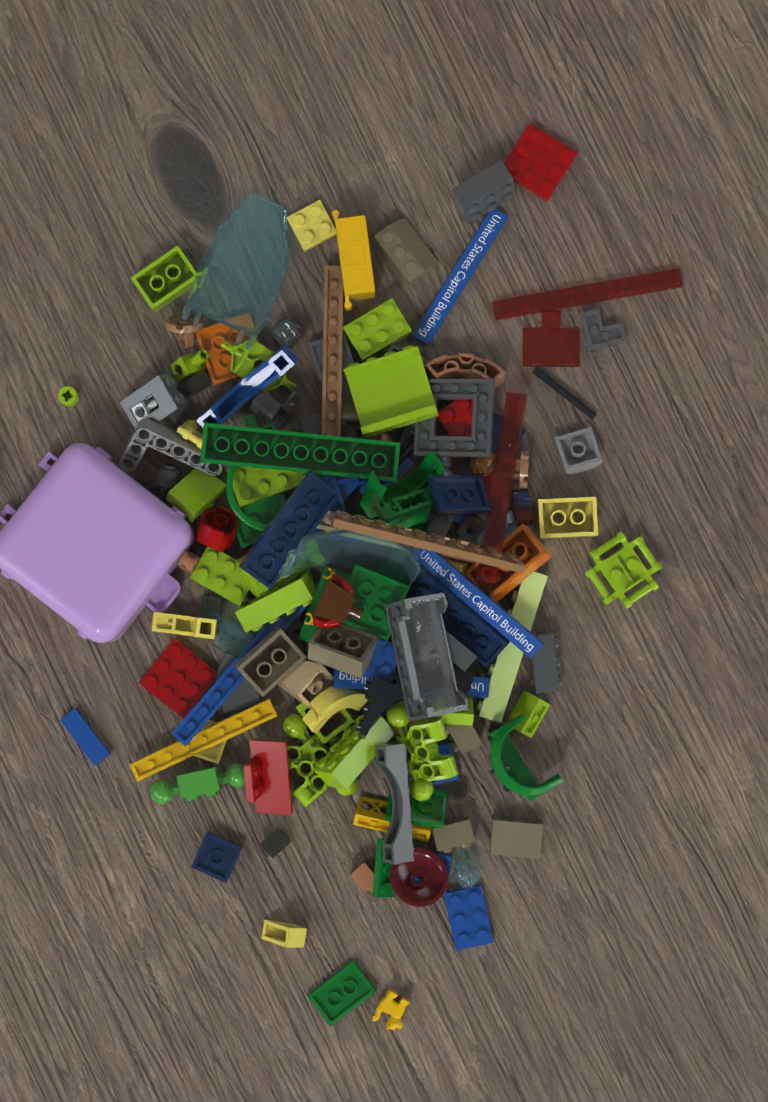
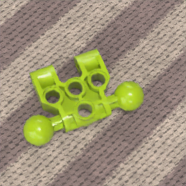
M398 703L389 708L387 720L393 727L398 729L399 734L396 736V740L398 743H405L407 750L408 774H411L413 778L409 786L410 794L417 801L428 800L434 791L431 781L448 779L459 774L453 754L441 755L438 752L439 748L436 742L448 737L442 717L422 719L409 729L408 723L410 721H408L405 705Z
M291 714L285 718L283 730L289 737L298 738L303 745L289 744L287 746L289 770L296 768L298 774L305 778V782L292 794L306 808L328 787L325 782L321 787L317 786L314 782L315 778L319 777L314 771L320 760L316 757V751L323 750L327 755L330 750L315 734L313 736L309 734L307 725L301 715ZM289 749H296L299 754L298 757L292 758L289 755ZM303 763L310 764V772L302 770ZM356 778L346 790L335 789L341 795H352L358 789V779Z

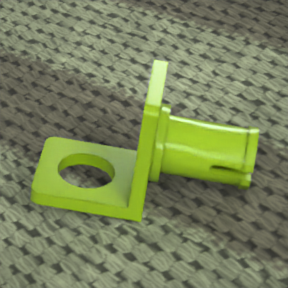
M201 349L197 352L181 356L170 366L177 381L180 382L189 374L207 369L205 361L208 360L209 353L205 349ZM178 365L182 368V375L177 370Z

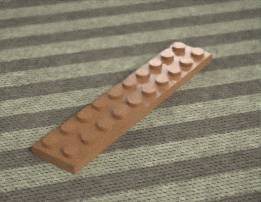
M342 510L330 511L328 519L333 527L523 574L526 568L521 559L511 552L501 554L498 553L499 550L487 547V550L481 549L480 545L474 543L465 545L461 544V541L458 539L450 538V540L442 539L443 536L431 533V536L425 535L421 530H405L404 526L398 524L389 526L386 525V522L378 519L372 522L362 515L348 516V513Z

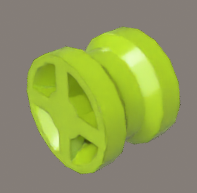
M65 386L59 390L58 399L65 406L72 407L78 403L79 394L74 388Z

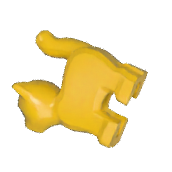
M389 988L386 995L377 1005L372 1020H379L382 1012L390 1014L391 1016L387 1020L386 1027L387 1030L391 1029L394 1031L403 1027L401 1018L406 1006L410 1004V1000L402 996L399 1002L394 1000L398 996L397 992Z

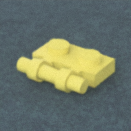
M188 419L182 426L178 427L176 432L181 434L183 439H189L197 444V447L201 449L203 427L197 421Z

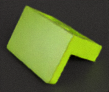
M524 690L506 722L523 713L526 720L514 729L532 738L550 704Z

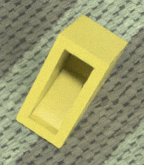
M264 920L261 939L286 948L304 947L307 928L293 923Z

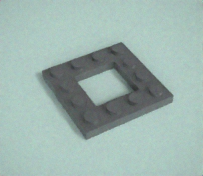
M428 379L436 408L437 400H473L472 435L435 436L436 417L415 423L414 456L426 457L429 452H434L437 457H491L495 380Z

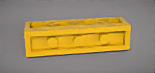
M360 795L353 825L387 833L391 821L385 820L386 814H383L380 809L387 808L388 802ZM362 803L370 804L373 809H361ZM411 824L413 828L412 839L428 842L432 827Z

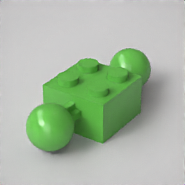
M234 763L223 773H220L218 765L182 772L176 776L178 783L173 784L165 779L157 780L150 788V796L158 804H167L177 794H180L181 799L186 798L187 801L198 799L202 794H205L206 797L217 795L223 788V784L229 783L236 788L245 786L243 767L245 764Z

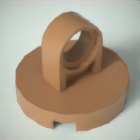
M187 313L169 316L168 320H166V329L177 333L178 343L182 349L193 347L194 332L204 328V318L197 314H193V317H187Z
M521 450V460L504 459L499 463L498 467L501 476L520 479V488H528L529 450ZM510 464L513 470L510 473H504L502 466Z

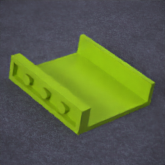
M410 345L404 347L403 351L396 353L395 351L387 352L384 354V357H371L366 359L364 363H352L343 369L364 438L439 416L418 346Z

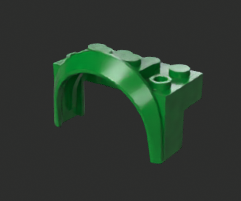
M521 713L503 725L500 724L488 731L490 736L487 739L492 745L491 763L498 779L511 791L521 794L523 799L528 798L529 801H532L564 781L559 774H556L539 785L536 783L508 736L512 729L526 720L524 714ZM504 763H507L510 768L509 770L505 769Z

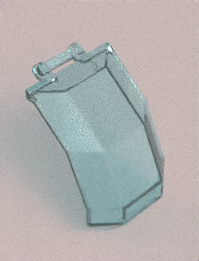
M337 528L309 533L303 536L298 547L287 553L286 562L281 566L279 574L286 578L292 577L296 571L332 564L354 569L356 564L411 587L422 569L413 546Z

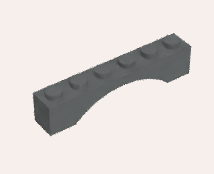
M392 742L375 745L376 765L387 779L392 797L391 822L387 835L382 842L383 861L393 865L414 861L413 828L411 826L410 789L408 787L407 750L405 743Z

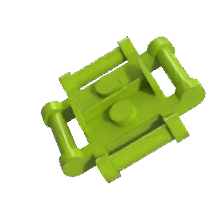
M619 531L615 537L597 549H592L588 552L596 565L584 574L587 578L591 579L603 597L605 605L619 598L624 607L629 609L632 607L631 604L652 590L655 591L659 588L651 575L663 566L660 562H657L644 543L645 539L642 535L629 543L624 534ZM618 543L622 544V548L601 561L600 555ZM636 545L639 547L651 565L650 569L647 570L633 547ZM597 571H600L614 593L609 594L597 576ZM644 579L647 581L648 584L626 598L624 595L626 591Z

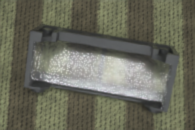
M444 593L403 599L385 605L408 721L468 710L467 696L457 689L442 614L445 613L448 602Z

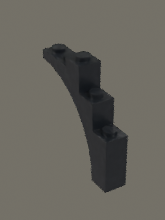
M431 659L429 664L425 663L421 674L424 676L416 673L420 694L446 693L440 664L438 661ZM453 668L457 689L467 696L475 676ZM397 671L392 681L395 685L373 676L371 681L367 680L363 691L367 692L365 698L371 702L367 701L363 712L366 713L364 720H359L356 728L359 731L357 737L365 739L371 726L379 716L392 705L404 699Z

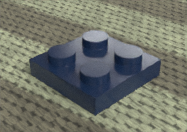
M208 831L192 864V868L227 883L243 847Z

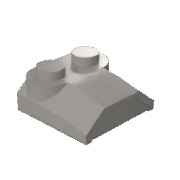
M591 426L583 430L554 437L565 474L583 472L593 469L602 463L603 460Z

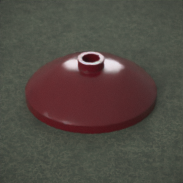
M415 848L414 861L392 865L390 884L395 895L405 904L413 907H426L437 902L444 894L448 884V873L443 861L435 853L426 849ZM418 878L420 883L416 884L413 879Z

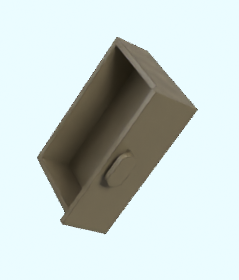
M512 815V818L492 816L490 854L540 859L543 822L540 820L523 819V815Z

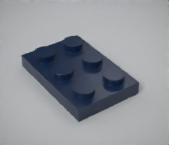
M481 476L429 477L428 483L437 514L488 513L491 510Z

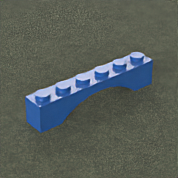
M284 344L203 411L198 417L197 422L202 427L204 423L223 424L255 394L295 365L298 357Z

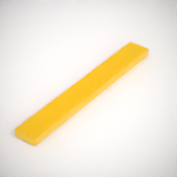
M269 698L199 731L187 746L178 741L129 765L138 782L277 717V712Z

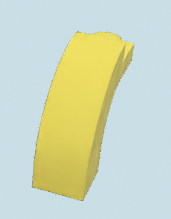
M153 612L151 631L214 639L217 620Z
M331 686L318 694L310 702L312 708L303 717V721L312 732L317 733L336 712L345 708L360 711L368 701L365 698L367 692L360 689L333 688Z

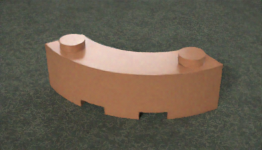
M467 353L451 356L443 355L429 361L424 366L428 379H494L495 389L504 383L506 372L494 362Z

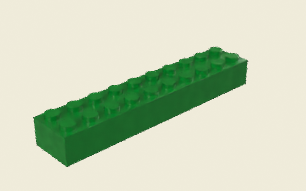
M204 423L200 462L302 473L310 471L313 474L368 479L370 473L375 471L374 474L378 480L397 482L400 443Z

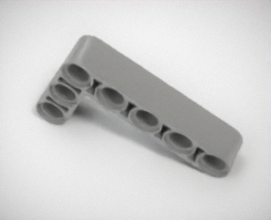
M141 419L122 451L119 466L123 471H134L149 446L209 475H219L223 468L221 464L201 463V449L197 447V444L189 439H183L182 435L150 419Z

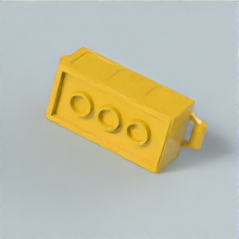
M334 210L332 218L335 220L345 294L344 308L346 311H350L352 309L350 301L375 298L366 217L361 215L340 218L339 211Z

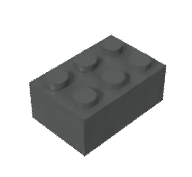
M501 160L451 190L455 207L466 224L478 220L481 215L493 211L499 204L510 201L515 195L513 177Z

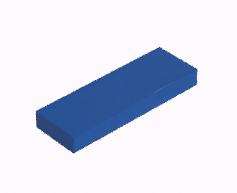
M76 708L60 720L94 766L111 754Z

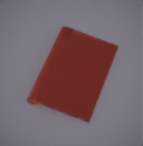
M523 328L522 366L580 367V329Z

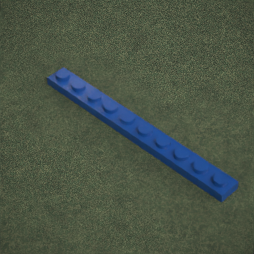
M300 605L296 607L297 610L292 614L286 615L284 613L280 615V619L272 624L268 621L171 734L184 746H187L245 679L234 665L277 626L285 632L307 606L303 607Z

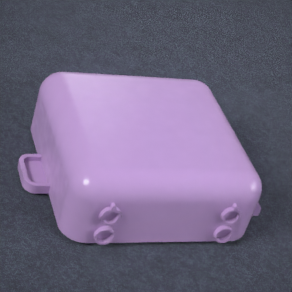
M75 443L68 446L59 458L48 451L38 464L47 471L45 476L17 511L9 504L1 511L0 521L5 526L0 531V569L2 570L0 573L9 580L10 578L15 580L78 630L76 633L85 640L87 638L97 643H110L122 637L145 606L154 612L163 613L181 592V585L170 574L177 567L183 553L192 548L195 542V530L192 524L186 520L187 516L175 506L172 508L123 471L111 461L113 457L98 446L95 449L85 443ZM51 459L55 461L52 466L48 464ZM8 514L12 516L9 521L5 519Z

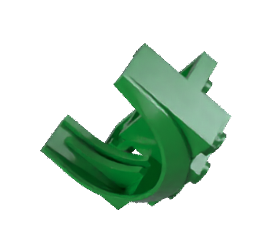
M429 452L423 462L413 472L390 485L382 486L374 474L375 471H372L360 505L369 519L378 516L380 520L388 523L389 526L398 524L406 529L426 522L431 508L435 506L428 479L430 476H443L446 468L434 452Z

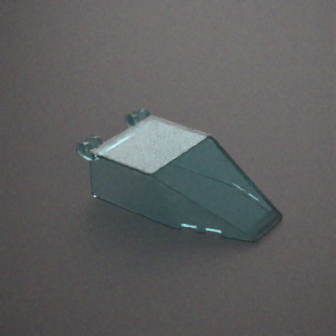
M252 192L228 219L222 223L201 260L182 313L183 320L186 321L192 309L197 312L193 319L194 325L197 326L201 315H205L239 331L235 341L237 345L242 342L244 334L250 336L245 347L250 350L258 334L270 319L289 261L287 255L288 240L286 239L287 218L285 208Z

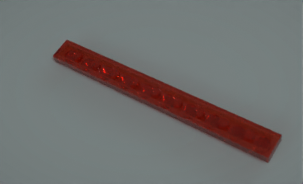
M680 268L492 301L495 321L678 289L683 287Z
M507 392L489 498L491 510L486 516L481 549L487 550V547L499 550L498 553H502L527 399L526 394ZM479 563L476 581L496 584L499 568Z

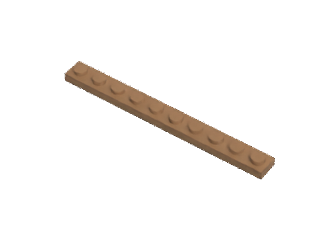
M324 266L322 435L341 437L343 279L341 266Z

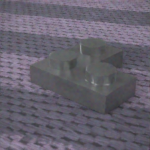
M599 308L579 314L588 351L626 342L622 322L603 327Z

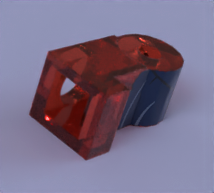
M528 488L512 490L516 526L533 524L534 515Z

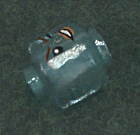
M460 860L453 867L455 872L452 876L462 888L469 887L471 889L481 879L479 876L481 874L480 869L471 860L464 862Z

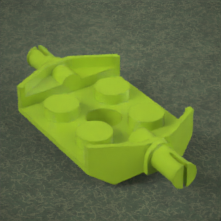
M252 338L237 346L232 345L226 340L221 344V347L231 353L230 371L242 378L254 370L255 361H265L274 353ZM285 372L262 390L268 393L281 385L293 391L296 384L287 379Z

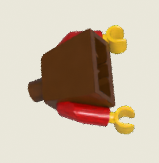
M328 568L331 571L330 576L326 577L323 575V578L328 582L314 614L306 613V615L311 617L310 622L304 621L306 625H315L322 628L338 627L341 623H345L348 616L359 620L363 609L353 605L356 597L353 596L354 590L348 581L336 574L331 568Z

